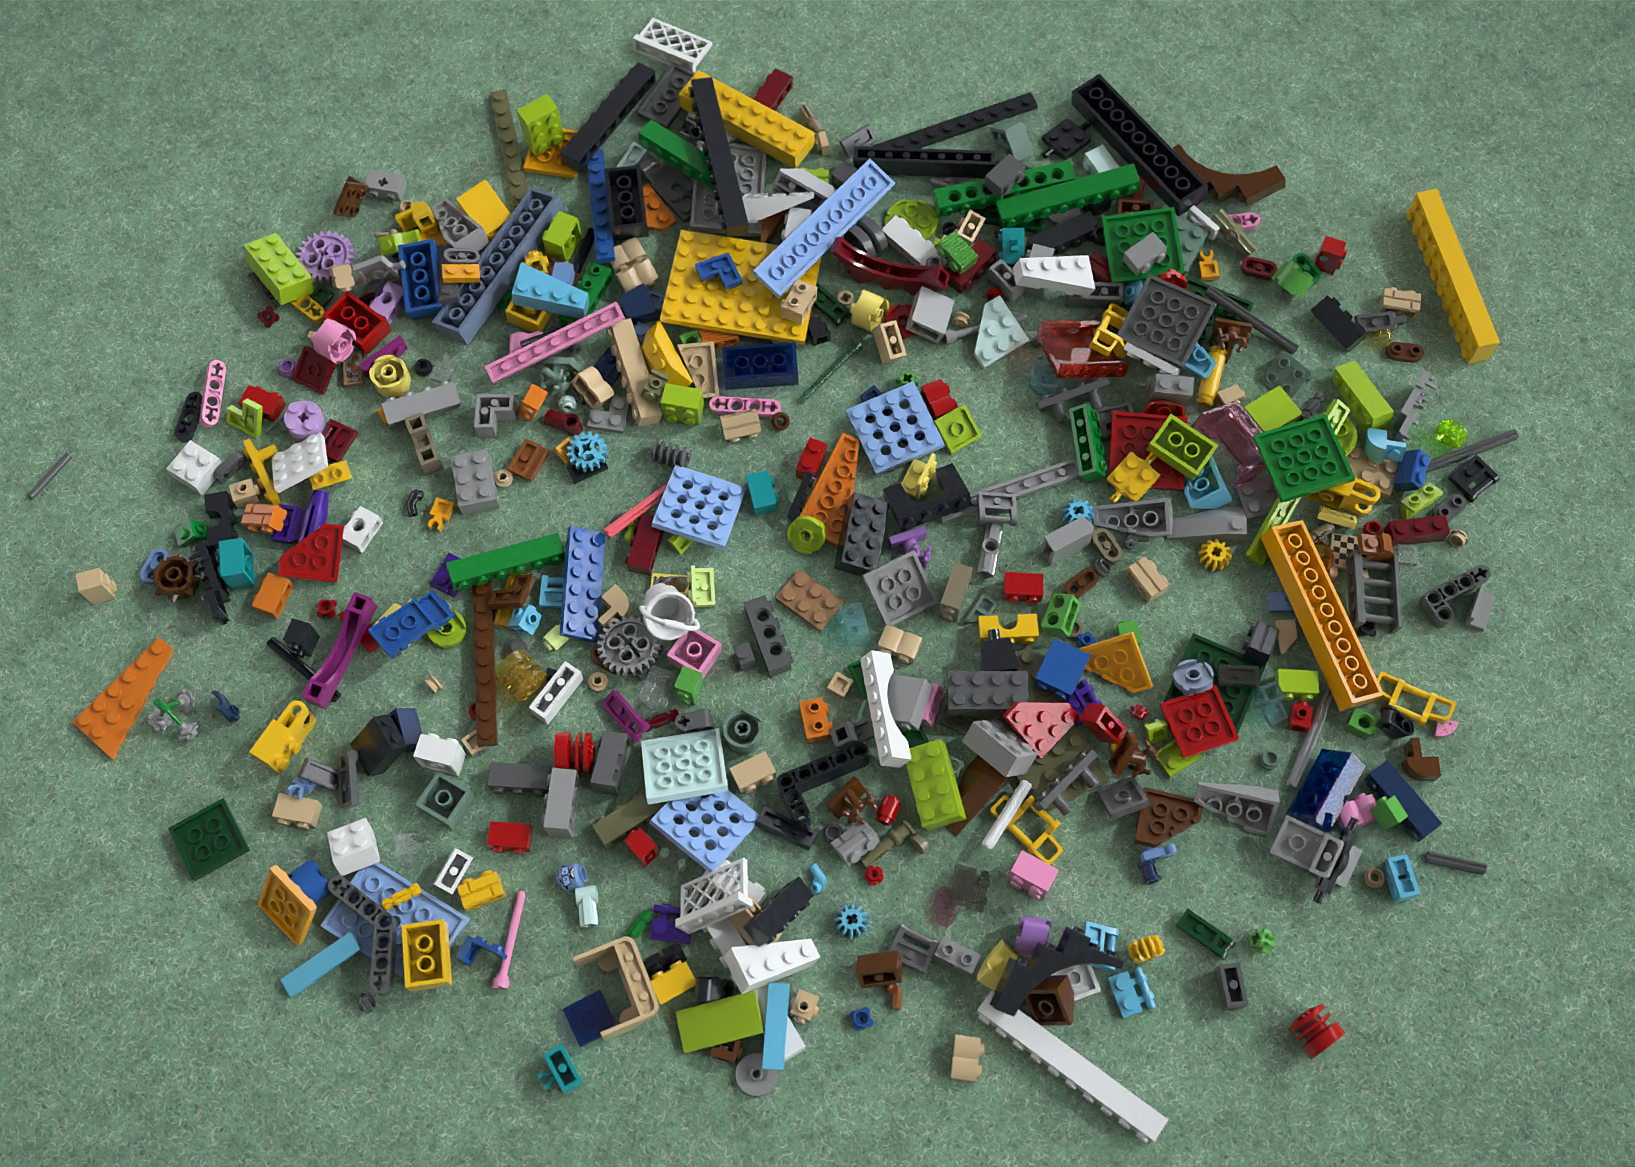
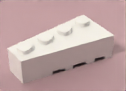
M1088 255L1020 258L1013 267L1015 282L1019 286L1035 289L1045 288L1051 292L1061 291L1066 292L1067 295H1081L1083 298H1088L1095 290Z
M804 939L770 943L769 945L762 944L759 947L757 945L731 947L724 958L741 994H744L812 967L820 956L812 940Z

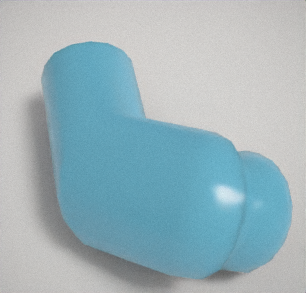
M817 863L809 867V871L814 877L812 885H810V891L814 894H820L824 890L826 876Z

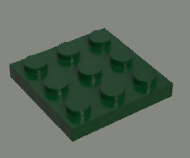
M224 798L168 828L194 881L250 851Z

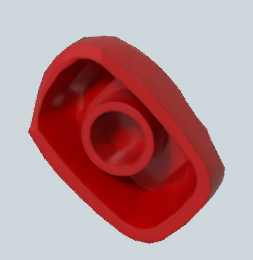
M1152 400L1145 405L1144 414H1172L1185 417V408L1183 405L1172 401Z

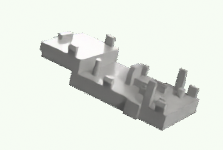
M1426 370L1423 371L1393 427L1399 429L1394 441L1405 443L1404 437L1407 439L1411 437V434L1407 433L1411 424L1418 425L1419 421L1415 419V413L1410 410L1412 407L1422 410L1424 404L1421 401L1427 403L1430 401V399L1424 397L1427 392L1423 388L1424 385L1435 390L1438 387L1427 381L1428 379L1433 381L1435 376Z

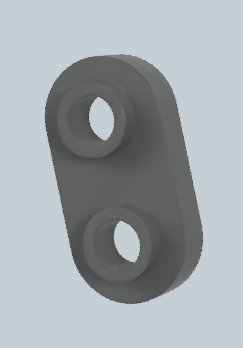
M448 248L443 254V262L445 264H478L480 254L470 248Z
M1459 494L1449 496L1434 509L1432 516L1443 515L1441 512H1445L1447 522L1449 523L1465 509L1467 504L1465 498Z

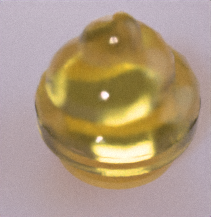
M1391 329L1376 331L1375 340L1383 348H1387L1394 338Z

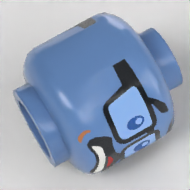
M578 863L561 866L558 870V875L555 876L556 884L565 892L583 887L587 881L586 869Z

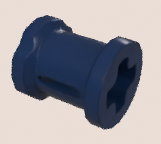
M1154 859L1138 864V869H1141L1145 885L1156 883L1162 879L1161 875L1157 873Z

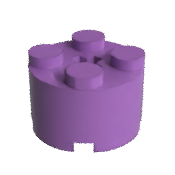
M1030 915L1022 916L1019 927L1021 936H1017L1015 944L1016 953L1021 957L1031 959L1037 942L1045 944L1046 941L1049 942L1050 934L1048 931L1051 928L1052 920Z

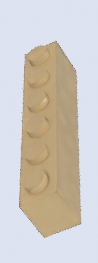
M625 319L606 329V336L612 344L611 352L616 357V367L622 375L621 382L623 388H626L628 404L632 406V417L636 420L638 426L659 423L662 417L659 402L649 401L641 395L649 377V372L632 320Z

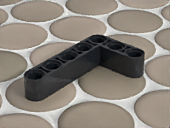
M860 742L852 744L779 775L777 778L779 793L796 829L804 831L809 829L812 824L808 806L801 793L867 766L870 757L866 744ZM793 800H798L796 803H790ZM805 816V818L802 820L798 819L799 817Z

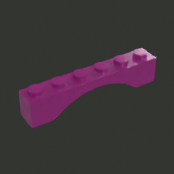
M356 592L353 593L345 609L343 623L333 649L321 668L310 678L301 696L308 704L326 710L378 607L372 598Z

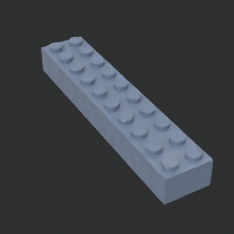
M532 187L528 190L481 254L478 263L480 283H460L459 301L445 304L432 321L442 336L466 345L471 342L515 281L520 264L525 261L524 256L528 255V252L538 249L543 242V233L549 229L550 222L557 215L558 211L565 212L566 208L558 195Z

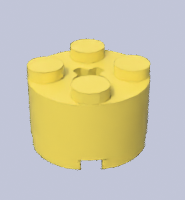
M863 290L857 303H853L851 306V323L873 333L872 329L884 323L886 317L883 315L885 311L889 310V301L874 293Z
M384 355L374 361L375 364L370 368L369 375L377 392L384 398L401 396L410 389L411 376L402 359L396 358L394 355Z

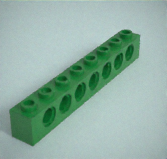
M1071 161L1025 170L1024 179L1020 183H1016L1012 190L1001 198L984 186L985 178L934 189L933 202L938 217L950 216L953 213H965L976 208L983 209L990 205H996V201L1075 180L1076 176Z

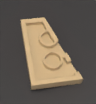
M714 341L677 345L695 387L702 389L703 399L719 396Z

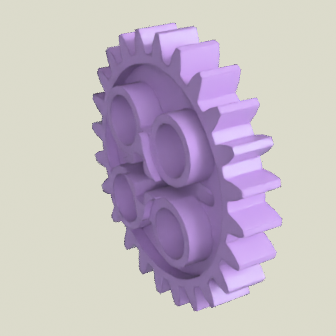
M328 230L327 234L321 231L319 236L314 233V238L308 236L309 241H302L304 247H298L300 252L296 253L299 262L312 276L313 282L317 283L319 280L322 285L325 280L331 284V278L333 277L330 276V266L345 263L353 268L351 262H355L354 248L349 239H345L343 234L339 236L336 231L332 235L330 230Z

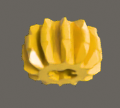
M1215 539L1214 543L1208 540L1206 544H1202L1198 555L1201 557L1200 563H1206L1205 569L1210 566L1212 572L1216 570V567L1221 571L1229 565L1232 554L1229 553L1230 547H1224L1225 542L1220 544L1219 540Z
M1158 935L1140 938L1131 942L1127 947L1128 954L1135 964L1151 961L1162 956L1165 952L1163 943Z

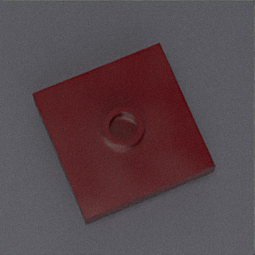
M304 345L292 379L320 394H325L337 363L318 354L310 346Z

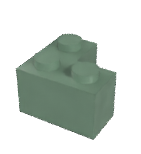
M1006 118L989 127L995 144L1003 145L1006 156L1011 154L1018 161H1021L1034 154L1032 150L1033 145L1031 140L1028 139L1027 127L1023 121Z

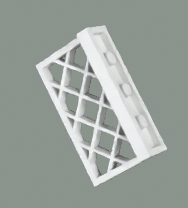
M655 18L651 19L639 35L636 34L633 37V51L668 66H671L674 62L694 73L696 72L697 65L712 46L711 41ZM656 25L661 29L652 30V27ZM673 32L676 35L667 36L666 33ZM663 34L664 37L656 38L655 35ZM652 36L653 39L650 40L645 37ZM688 38L690 41L682 43L681 39ZM678 40L679 43L671 45L670 41ZM667 42V46H664L660 43ZM703 44L705 47L697 49L696 45ZM693 46L694 49L686 51L684 47ZM681 48V49H682V52H679V51L674 50V49ZM696 54L697 58L691 57L689 55Z
M741 858L681 885L680 918L676 919L675 927L691 934L753 907L752 899L748 897L747 860ZM740 867V871L735 878L733 874ZM726 874L721 884H718L717 882L721 875ZM730 879H734L728 890L725 889ZM710 881L705 891L701 890L705 883ZM740 884V892L733 894L737 886ZM715 885L718 886L716 892H715L714 895L711 897V896H710L711 891L713 890V888L715 887ZM695 888L688 898V890ZM725 891L726 894L723 899L717 901L722 892ZM701 892L702 896L700 897L699 901L697 902V904L694 903L696 897ZM709 898L710 901L707 906L701 908L706 899ZM691 905H694V909L688 914Z

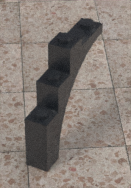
M1066 926L1058 946L1048 941L1045 944L1037 942L1029 962L1020 957H1017V960L1009 957L990 1005L998 1011L1015 1017L1019 1007L1029 993L1052 974L1074 965L1090 963L1109 965L1122 969L1125 961L1118 958L1119 954L1110 949H1107L1106 952L1100 950L1101 946L1091 942V938L1085 935L1086 930L1074 926L1073 929Z

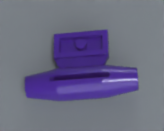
M315 489L305 511L298 506L280 504L279 507L286 510L287 515L283 521L282 531H273L271 540L288 544L296 541L299 543L322 524L326 523L329 493L324 490Z

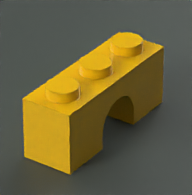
M1017 614L1016 627L1013 629L1002 628L998 621V615L978 617L979 644L989 640L988 630L999 629L1001 639L1010 638L1012 645L1023 642L1024 645H1031L1038 640L1037 614Z

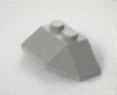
M780 169L773 183L777 187L778 192L785 193L786 196L793 192H814V198L793 206L794 208L811 210V215L835 192L832 185L803 169Z

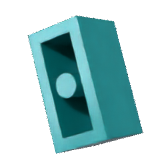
M768 470L746 475L755 516L777 511V504H780L777 493L773 492L775 482L773 476H769Z

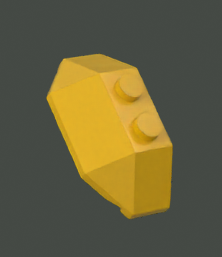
M658 321L646 332L641 347L649 375L652 369L669 376L668 384L688 387L693 381L664 327Z

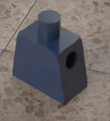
M645 283L619 297L622 304L620 309L624 317L632 320L633 325H636L638 321L647 323L659 320Z

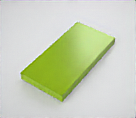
M756 991L675 1011L684 1053L765 1033Z

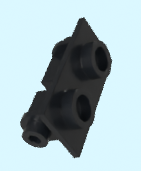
M674 943L663 949V957H660L657 952L645 958L643 964L650 979L652 978L651 976L660 971L665 972L671 969L670 966L680 960L681 962L687 960L680 944L675 945Z

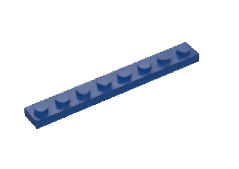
M600 149L587 163L598 264L615 262L604 171L606 169L603 149Z

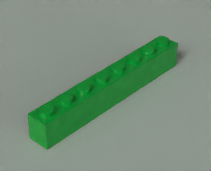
M1130 164L996 201V212L1002 228L1013 227L1019 223H1028L1034 219L1047 218L1052 214L1065 213L1068 210L1079 209L1092 203L1098 204L1103 200L1116 199L1125 194H1134L1139 191L1140 179L1135 165Z

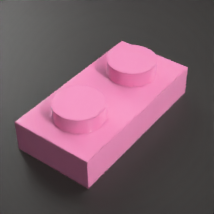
M935 683L931 685L933 689L922 718L923 724L931 728L934 726L945 696V691L942 687Z

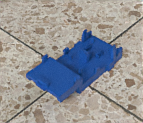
M432 590L418 600L414 598L389 616L382 617L378 620L377 624L368 629V632L387 656L393 659L396 657V653L397 656H400L401 651L407 649L408 645L415 640L417 642L421 640V636L431 629L433 631L441 630V626L456 616L449 609L450 606L444 599L441 600L435 590Z

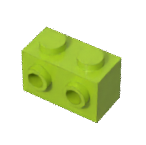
M1278 669L1274 674L1275 698H1281V700L1285 701L1292 700L1293 698L1306 702L1312 701L1319 694L1318 671Z

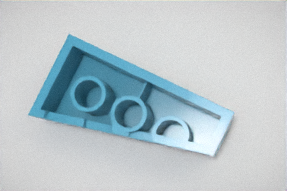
M524 263L520 264L512 291L513 305L579 319L586 317L589 306L587 292Z

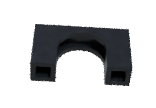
M953 463L935 469L937 482L943 492L937 499L931 502L919 503L911 500L901 483L883 489L885 502L890 503L889 509L901 532L972 506L970 492Z

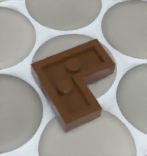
M533 574L516 575L510 589L493 590L486 605L490 610L523 608L536 580Z

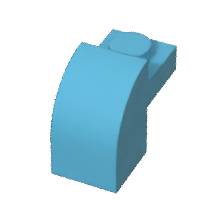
M1368 428L1364 440L1365 455L1372 461L1381 464L1383 459L1402 462L1406 443L1387 440V430Z

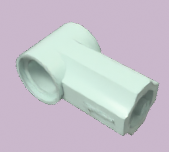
M596 885L575 888L581 928L598 926L596 904L598 903V892Z

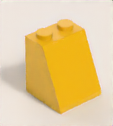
M483 180L456 198L459 209L484 228L489 243L511 215L486 180Z

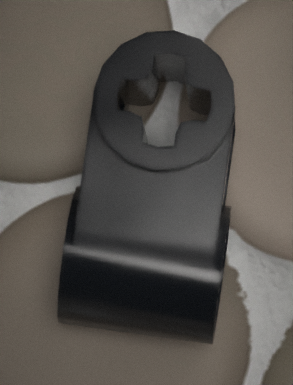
M685 115V121L678 132L692 140H700V127L696 126L694 118Z
M1381 706V716L1377 721L1379 729L1384 731L1393 740L1413 735L1414 725L1410 719L1405 717L1394 706Z
M716 976L696 978L695 1000L713 1001L714 999L728 998L734 992V983L730 979H720Z

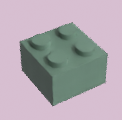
M438 771L415 805L424 814L454 830L474 800L475 795L470 789Z

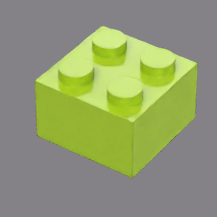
M558 211L557 215L552 218L549 229L542 236L549 259L560 263L569 262L582 239L579 220L561 211Z
M666 383L661 399L663 418L671 423L683 422L688 426L700 425L704 410L702 389Z

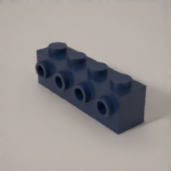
M1388 760L1364 778L1368 788L1375 791L1380 798L1386 796L1388 799L1395 795L1408 815L1400 823L1406 827L1411 838L1420 842L1442 825V822Z

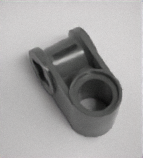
M709 708L681 713L675 719L676 731L679 735L714 729ZM686 722L687 726L683 727L682 723Z

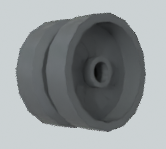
M864 216L857 221L856 225H853L843 235L848 243L874 257L875 254H880L888 246L883 231L868 216Z

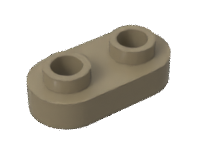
M1103 528L1097 529L1092 536L1093 545L1101 557L1108 561L1109 564L1119 562L1122 556L1120 546L1108 530ZM1098 538H1103L1104 542H1100ZM1113 553L1115 557H1110L1108 554Z

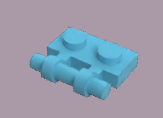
M1141 967L1133 969L1136 977L1132 979L1128 971L1107 978L1122 1019L1143 1012L1141 1003L1146 1002L1148 1010L1156 1007L1153 1000L1155 999L1154 994L1150 992L1147 984L1148 978L1146 974H1143ZM1139 984L1143 994L1137 997L1134 985Z

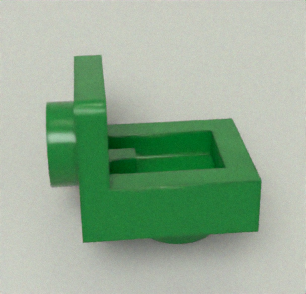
M188 520L175 529L179 547H186L196 539L207 540V531L203 522Z

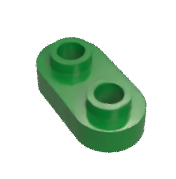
M1304 253L1295 254L1292 261L1299 266L1297 270L1302 274L1306 271L1314 277L1312 280L1314 282L1313 285L1317 284L1321 277L1319 269L1308 255Z

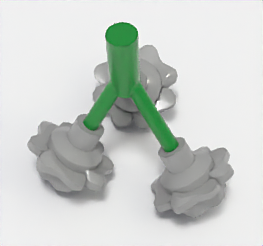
M182 689L180 693L175 694L177 698L175 702L169 704L164 703L159 698L155 699L153 704L160 711L155 709L152 714L148 715V725L152 726L156 731L160 729L165 731L168 726L172 725L171 719H173L180 729L179 741L184 739L186 741L193 740L198 734L197 723L186 724L170 711V707L177 706L179 711L184 710L185 713H188L190 709H194L195 698L191 691Z

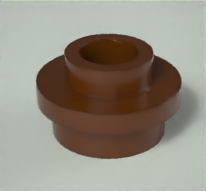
M784 412L774 414L771 419L772 426L779 431L787 429L790 424L789 416ZM778 418L783 419L782 425L777 423Z

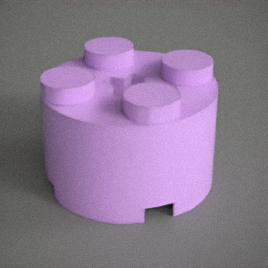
M299 401L292 402L288 406L284 415V422L290 435L297 442L300 443L310 435L319 432L323 434L326 429V422L316 403Z

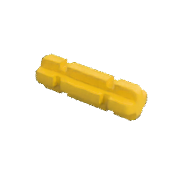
M414 883L408 889L404 888L392 894L390 898L382 899L381 903L385 910H389L394 907L393 905L397 906L411 899V896L415 897L421 894L422 891L419 884Z

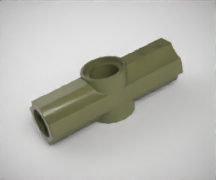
M1222 208L1210 218L1220 227L1219 231L1223 234V240L1227 244H1232L1244 258L1249 257L1257 249L1256 245L1244 233L1243 226L1235 223Z

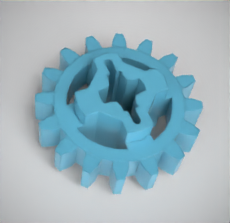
M589 431L588 435L581 432V437L575 435V441H569L571 446L567 447L569 452L567 456L570 459L571 465H575L577 470L582 467L584 472H586L587 468L593 471L594 466L600 468L599 463L606 462L604 457L608 456L606 451L608 448L604 444V439H599L597 433L592 436L591 431Z

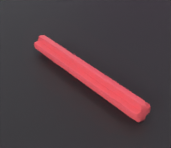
M668 483L604 529L605 535L612 538L642 516L643 513L657 505L661 501Z

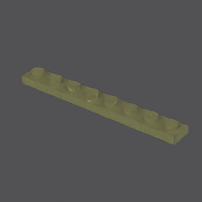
M504 89L489 92L515 209L528 192V186L507 91Z

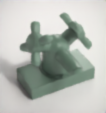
M548 357L541 360V364L546 367L541 372L549 379L545 380L542 374L539 375L541 380L540 388L546 390L548 395H552L550 387L553 386L554 390L560 389V394L564 396L568 387L573 386L572 381L566 382V372L580 373L582 366L572 357Z

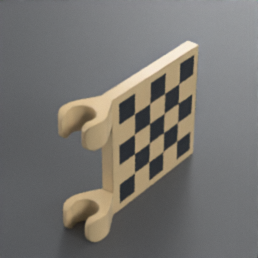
M1338 533L1331 534L1327 572L1331 581H1334L1337 577L1338 569L1347 571L1346 557L1352 551L1359 550L1357 537ZM1362 554V558L1367 560V556ZM1363 568V576L1365 578H1369L1368 568Z

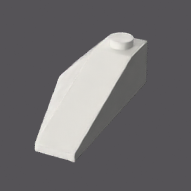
M814 192L789 193V196H786L785 193L772 194V196H768V193L744 194L742 199L748 223H758V220L814 198Z

